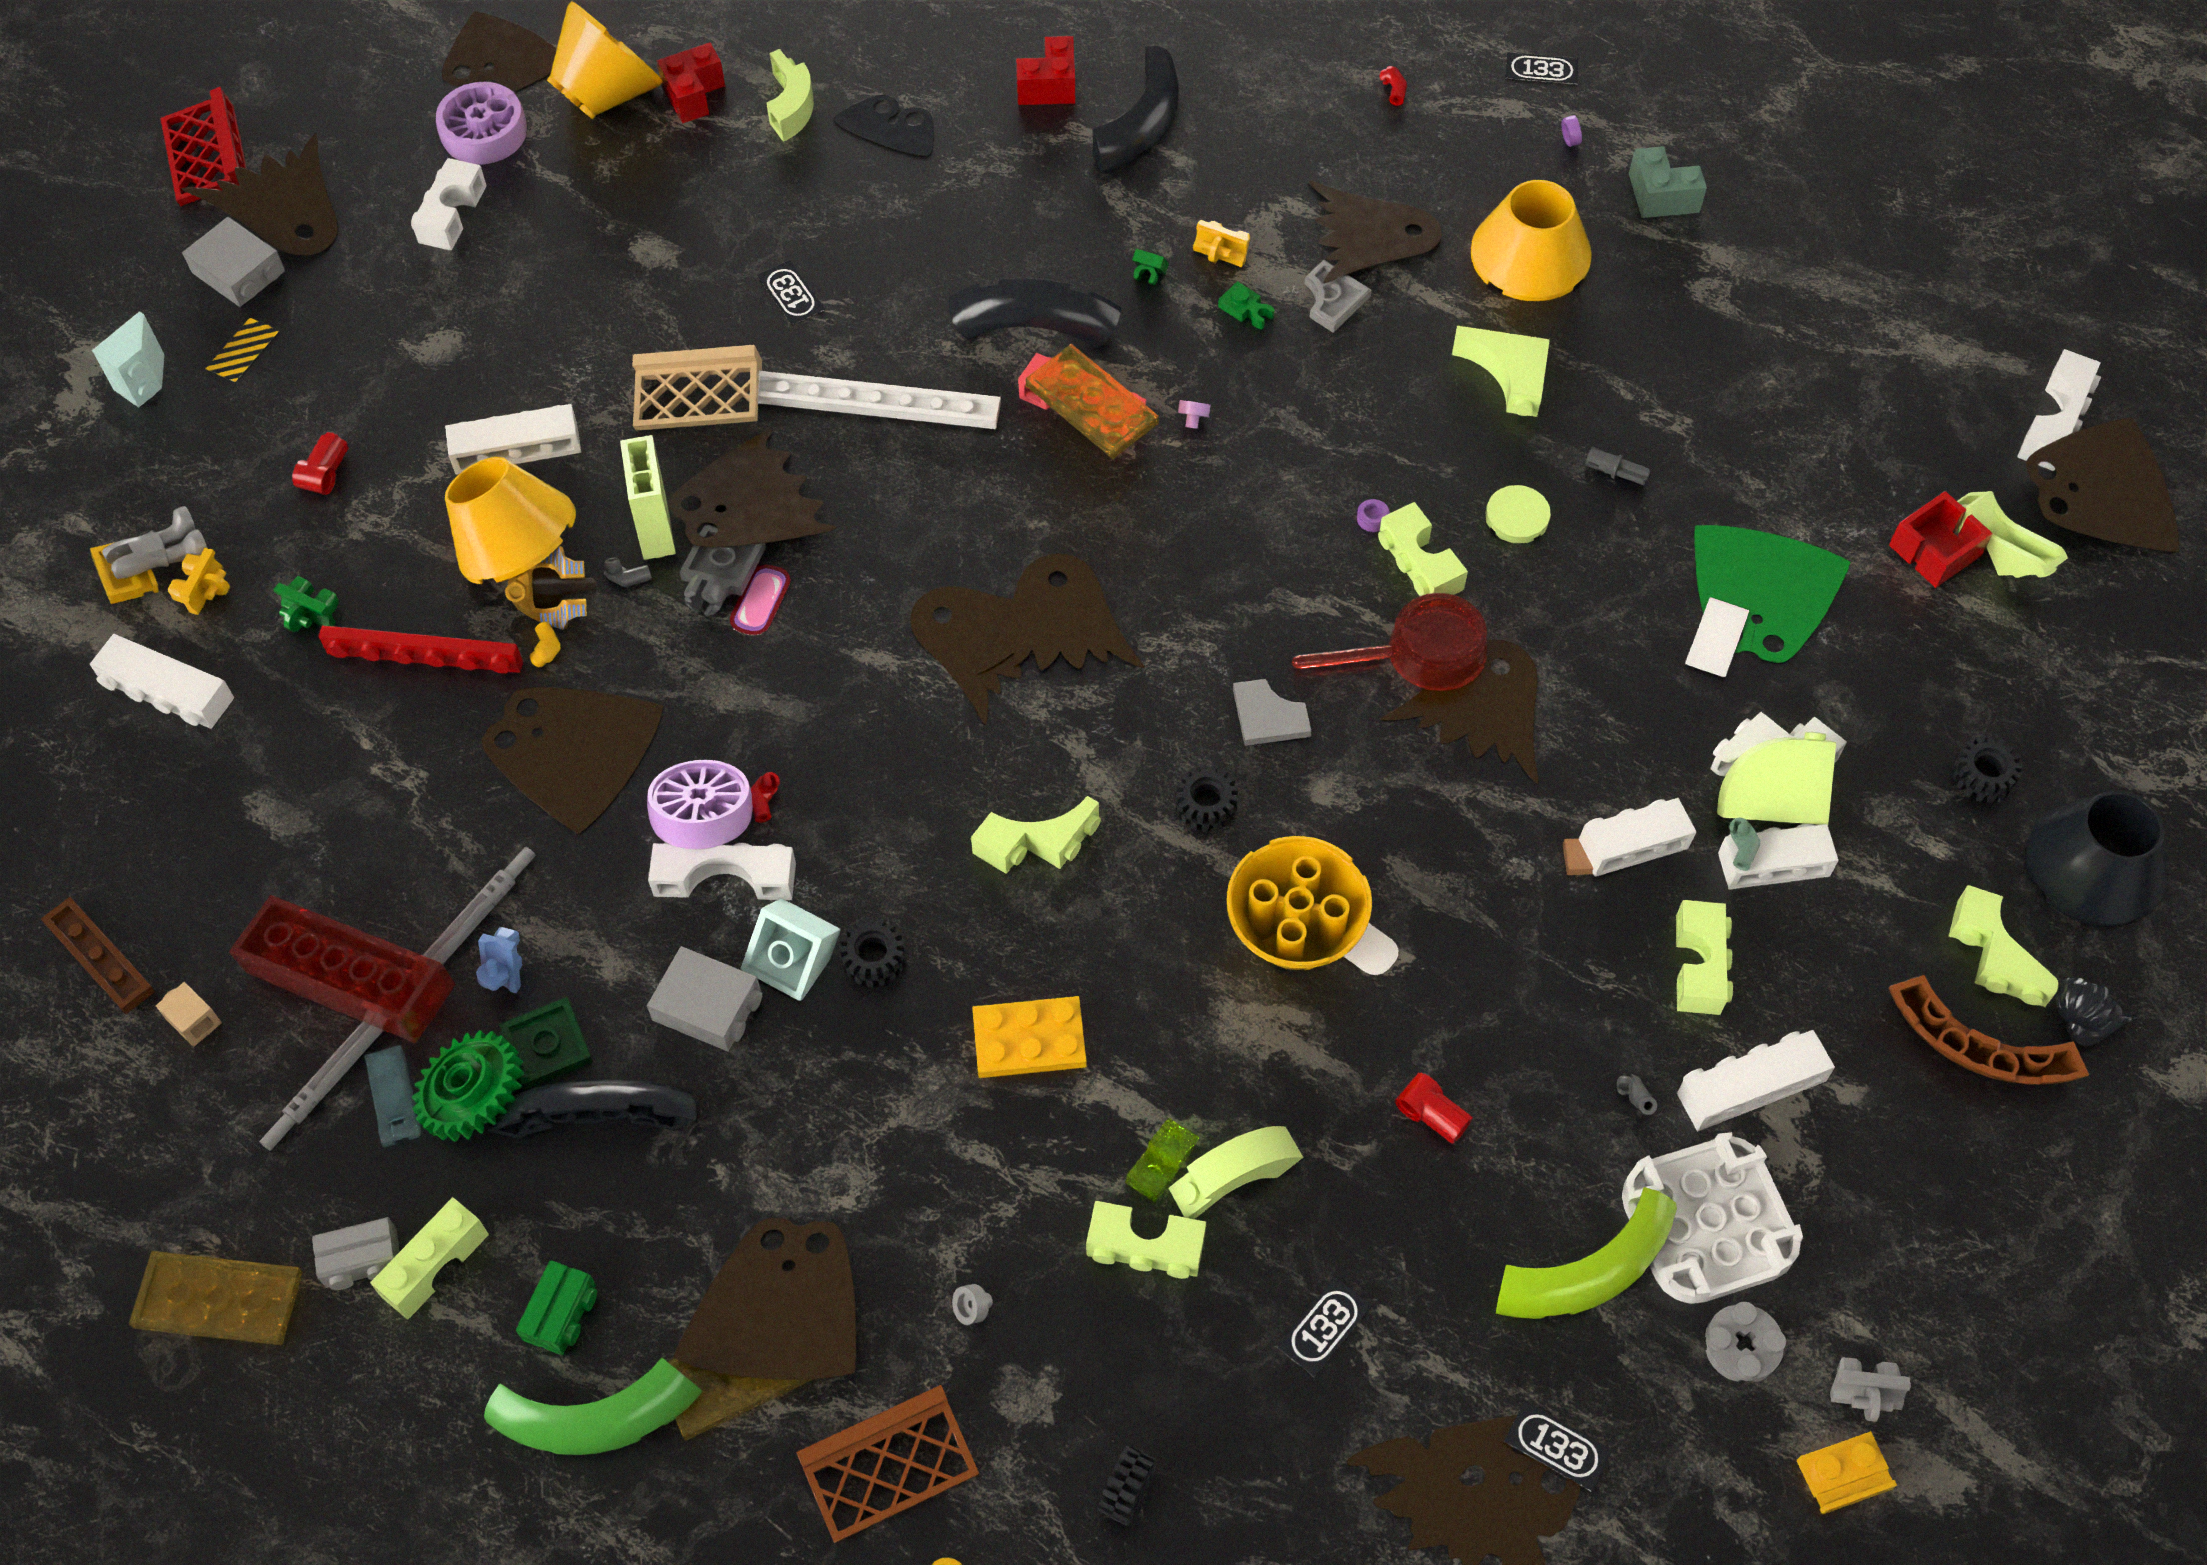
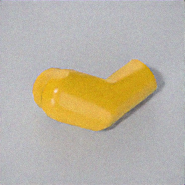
M549 622L539 623L535 627V632L540 641L535 646V651L530 654V661L536 667H543L546 663H550L560 651V642Z

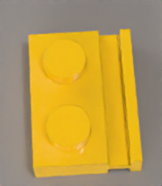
M113 543L90 548L92 559L110 604L142 597L145 592L149 591L159 592L152 569L128 578L117 579L111 570L112 564L106 561L102 553L105 547Z
M1871 1431L1802 1455L1797 1459V1463L1813 1497L1817 1498L1822 1515L1893 1490L1897 1486L1895 1480H1892L1888 1472L1889 1467Z

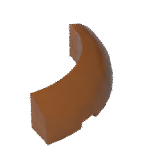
M1925 975L1889 987V992L1898 1009L1920 1037L1936 1051L1970 1071L1989 1078L2026 1085L2063 1083L2089 1076L2074 1041L2053 1046H2025L2024 1048L2002 1044L1999 1040L1986 1036L1975 1029L1970 1030L1952 1016L1951 1011L1937 997Z

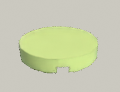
M1522 485L1507 486L1496 491L1490 497L1485 512L1486 523L1489 528L1492 527L1496 532L1495 535L1500 539L1511 543L1534 541L1535 537L1546 532L1551 517L1550 505L1544 496L1535 489Z

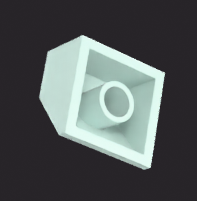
M139 311L92 350L113 390L138 408L162 389L164 353L144 314Z
M781 898L761 909L741 970L757 976V979L801 1001L829 962L841 929Z

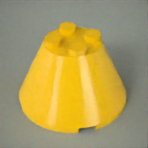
M571 1L568 4L551 74L547 81L592 120L596 115L657 88L663 83L662 79L623 42H618L611 36L607 28L575 2Z
M1305 836L1277 838L1269 841V845L1255 852H1249L1235 868L1227 891L1228 916L1239 939L1259 957L1285 969L1310 970L1340 959L1350 952L1361 940L1368 927L1372 909L1369 883L1366 876H1363L1352 862L1353 858L1331 843Z

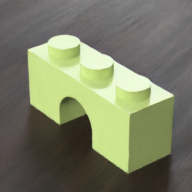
M1413 502L1382 517L1378 537L1383 548L1389 549L1396 558L1399 569L1403 573H1407L1411 578L1416 592L1421 597L1424 596L1432 606L1463 591L1468 571L1450 548L1437 554L1427 553L1420 549V547L1429 544L1432 524L1417 504Z
M1683 900L1676 915V947L1690 948L1697 951L1703 957L1705 963L1698 965L1683 964L1677 977V1011L1720 1015L1726 1002L1730 1003L1732 1000L1733 983L1732 981H1727V970H1730L1732 965V950L1727 949L1726 938L1729 939L1731 935L1732 921L1730 917H1726V904Z
M452 1197L370 1284L387 1303L408 1320L435 1292L432 1288V1282L437 1272L454 1258L463 1263L489 1234L481 1221Z
M1095 1201L1086 1242L1087 1256H1091L1093 1260L1102 1264H1114L1115 1261L1128 1263L1131 1268L1139 1271H1151L1152 1268L1167 1271L1168 1275L1175 1278L1185 1279L1189 1275L1198 1276L1206 1232L1205 1221L1169 1215L1165 1232L1156 1239L1145 1240L1135 1235L1131 1229L1132 1207Z

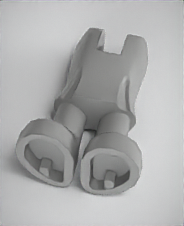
M183 506L173 511V520L170 527L155 533L151 530L142 536L117 541L105 547L102 553L106 561L112 564L111 570L117 579L135 576L152 568L169 567L170 563L182 562L187 553L201 555L207 546L201 532L195 529L186 506Z

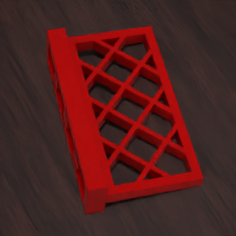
M221 87L210 90L211 99L160 118L175 197L180 206L201 199L188 192L184 193L182 188H186L190 182L197 184L195 188L223 191L217 181L211 182L217 172L224 173L225 178L221 179V181H227L240 186L235 174V167L247 169L235 109ZM211 111V114L205 121L199 120L203 113ZM184 122L178 132L171 130L172 125ZM194 125L200 127L193 137L187 135ZM209 130L216 132L209 142L203 140ZM182 141L188 142L182 152L176 151V148ZM197 146L204 148L198 157L191 156ZM213 151L220 153L214 162L206 161ZM186 161L193 163L186 173L179 171ZM202 166L209 168L202 178L195 176Z

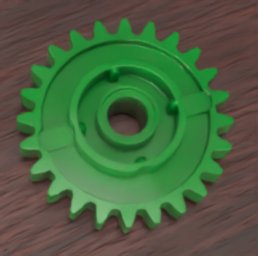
M479 1030L474 1038L469 1033H466L461 1043L455 1038L452 1039L451 1048L447 1050L441 1047V1056L439 1058L430 1057L429 1061L432 1066L429 1069H422L420 1071L425 1078L414 1084L420 1091L412 1096V1099L417 1103L412 1110L418 1115L416 1120L431 1135H437L443 1141L449 1137L456 1142L462 1134L468 1140L474 1129L482 1134L484 1132V1125L487 1122L495 1125L496 1114H506L505 1104L516 1100L511 1093L522 1087L516 1079L524 1075V1072L519 1068L523 1060L517 1056L519 1052L502 1035L498 1037L493 1031H490L486 1036Z

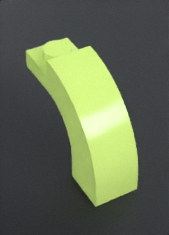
M1265 1127L1235 1137L1207 1152L1187 1166L1189 1172L1168 1189L1183 1216L1195 1219L1232 1190L1257 1179L1278 1178L1304 1157L1286 1127Z

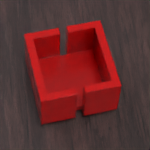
M1944 491L1898 524L1889 546L1909 564L1915 561L1917 563L1915 570L1937 588L1981 557L1993 533L1971 514L1966 518L1958 536L1954 533L1966 509Z

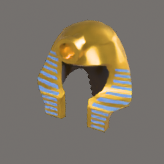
M558 546L540 563L526 572L509 579L505 594L516 608L525 615L541 623L549 622L551 626L564 630L567 629L569 620L575 617L587 616L586 599H565L560 603V598L566 594H574L586 591L587 589L591 590L596 587L597 581L592 577L585 576L584 561H574L565 557L563 547Z

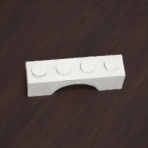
M2065 349L2063 350L2045 389L2057 401L2061 412L2049 416L2036 415L2021 446L2018 458L2027 461L2029 456L2041 447L2080 430L2083 421L2079 420L2078 417L2079 415L2085 416L2092 398L2087 397L2088 393L2094 394L2101 379V376L2096 375L2101 362ZM2048 462L2038 464L2052 471L2055 470L2054 466Z
M666 842L664 844L653 843L648 882L654 897H689L693 889L704 879L717 874H732L746 880L754 889L757 899L779 900L782 898L784 900H792L796 861L792 847H786L781 844L751 846L746 843H736L733 846L720 845L706 849H686L670 845Z

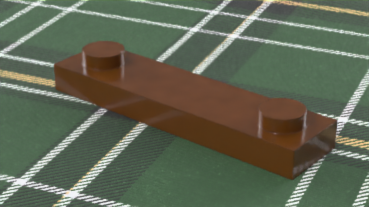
M71 897L41 918L48 929L125 1014H128L156 992Z

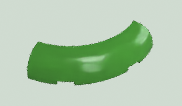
M661 1358L649 1372L628 1388L602 1400L582 1405L558 1406L538 1403L523 1398L500 1383L486 1405L484 1418L489 1425L501 1434L528 1447L563 1455L598 1454L636 1443L641 1440L642 1436L654 1431L661 1425L669 1424L684 1412L703 1390L665 1359Z

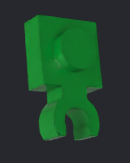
M1238 281L1218 299V307L1241 322L1247 317L1250 318L1253 326L1258 329H1263L1265 319L1260 316H1266L1270 320L1274 318V308L1268 304H1261V296Z

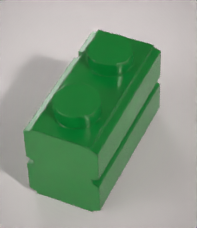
M549 1261L516 1328L520 1338L532 1345L563 1355L567 1346H573L579 1337L581 1325L578 1323L584 1310L590 1311L596 1301L597 1289H595L596 1284L591 1275L555 1261Z

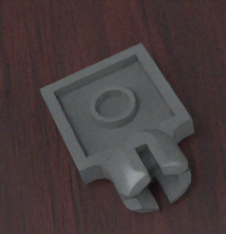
M704 524L699 535L706 538L712 537L717 533L718 528ZM765 543L727 547H701L693 545L680 570L681 580L689 582L684 591L686 605L694 612L700 614L707 602L709 605L704 614L705 616H710L720 610L725 598L730 594L742 596L766 549Z

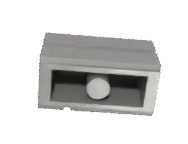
M389 1217L312 1237L316 1275L326 1288L330 1287L333 1290L347 1289L354 1284L353 1281L368 1277V1279L373 1280L400 1252L397 1230Z

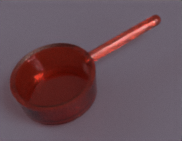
M1431 593L1411 600L1401 609L1396 618L1388 645L1298 655L1292 659V665L1299 669L1390 658L1397 672L1410 683L1429 690H1452L1468 684L1482 671L1487 660V627L1481 613L1467 600L1446 593Z

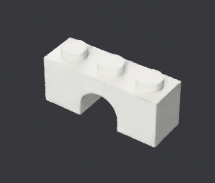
M447 158L442 169L438 170L432 187L425 193L423 203L418 212H415L412 216L411 226L418 243L446 250L453 249L463 230L457 208L453 207L459 205L476 207L487 186L480 165Z

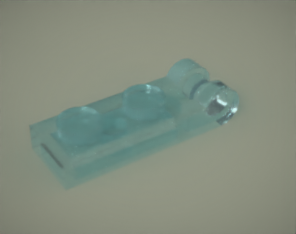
M401 1045L365 1055L379 1126L378 1132L383 1147L395 1145L396 1140L406 1137L409 1140L421 1137L419 1122L416 1120L417 1114L412 1110L415 1102L412 1099L413 1092L404 1050ZM404 1118V1123L392 1125L393 1121Z

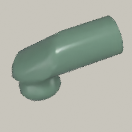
M1738 817L1732 820L1729 826L1731 837L1739 849L1733 865L1740 870L1747 871L1750 869L1760 847V839L1752 825L1745 818Z

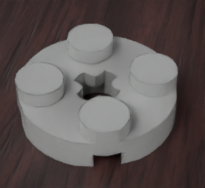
M1739 1302L1736 1305L1727 1306L1720 1310L1709 1323L1705 1333L1706 1353L1710 1363L1721 1375L1737 1382L1740 1380L1759 1382L1769 1377L1780 1364L1783 1358V1350L1786 1346L1785 1336L1776 1321L1767 1312L1754 1307L1749 1302ZM1736 1336H1748L1752 1340L1751 1345L1754 1350L1750 1351L1747 1348L1742 1351L1736 1347L1739 1342Z

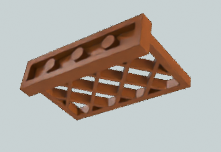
M941 1385L796 1452L834 1544L979 1475ZM942 1413L950 1427L944 1443L923 1435L927 1421ZM922 1423L918 1433L909 1430L910 1428ZM904 1433L916 1438L909 1459L887 1452L893 1436ZM952 1434L958 1445V1448L949 1445V1441L951 1439ZM886 1440L882 1450L873 1447V1445ZM920 1440L942 1448L935 1469L913 1462ZM865 1449L880 1455L872 1477L851 1469L856 1453ZM946 1450L962 1455L968 1470L955 1477L939 1472ZM850 1457L846 1467L837 1464V1462ZM884 1457L906 1465L898 1487L876 1479ZM829 1466L843 1471L844 1473L836 1494L821 1489L814 1473ZM910 1467L932 1474L927 1490L916 1494L903 1489ZM848 1474L870 1482L862 1504L840 1496ZM936 1476L946 1480L933 1487ZM874 1484L896 1491L890 1508L879 1511L866 1506ZM900 1493L911 1497L897 1504ZM823 1495L833 1498L830 1510ZM838 1501L859 1508L860 1510L854 1525L838 1532L832 1518ZM864 1511L875 1514L861 1521Z

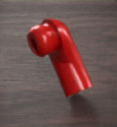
M1388 66L1387 69H1383L1380 72V80H1384V85L1391 84L1392 90L1389 101L1392 105L1400 106L1404 101L1407 82L1398 68Z
M766 772L751 787L753 815L755 821L759 823L766 822L772 817L768 802L777 792L780 784L779 777L773 772Z

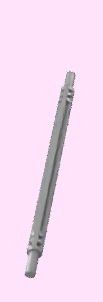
M524 847L504 871L499 870L282 1110L284 1115L259 1141L266 1149L271 1151L295 1123L299 1125L515 885L514 879L536 856L531 849Z

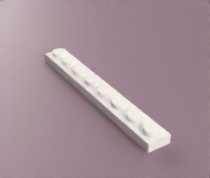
M759 371L758 403L989 429H996L1001 407V398L997 396Z

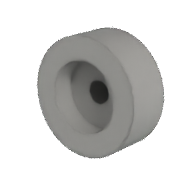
M977 1284L957 1288L952 1299L955 1316L964 1325L985 1320L989 1308L993 1304L991 1295L985 1293L982 1287Z

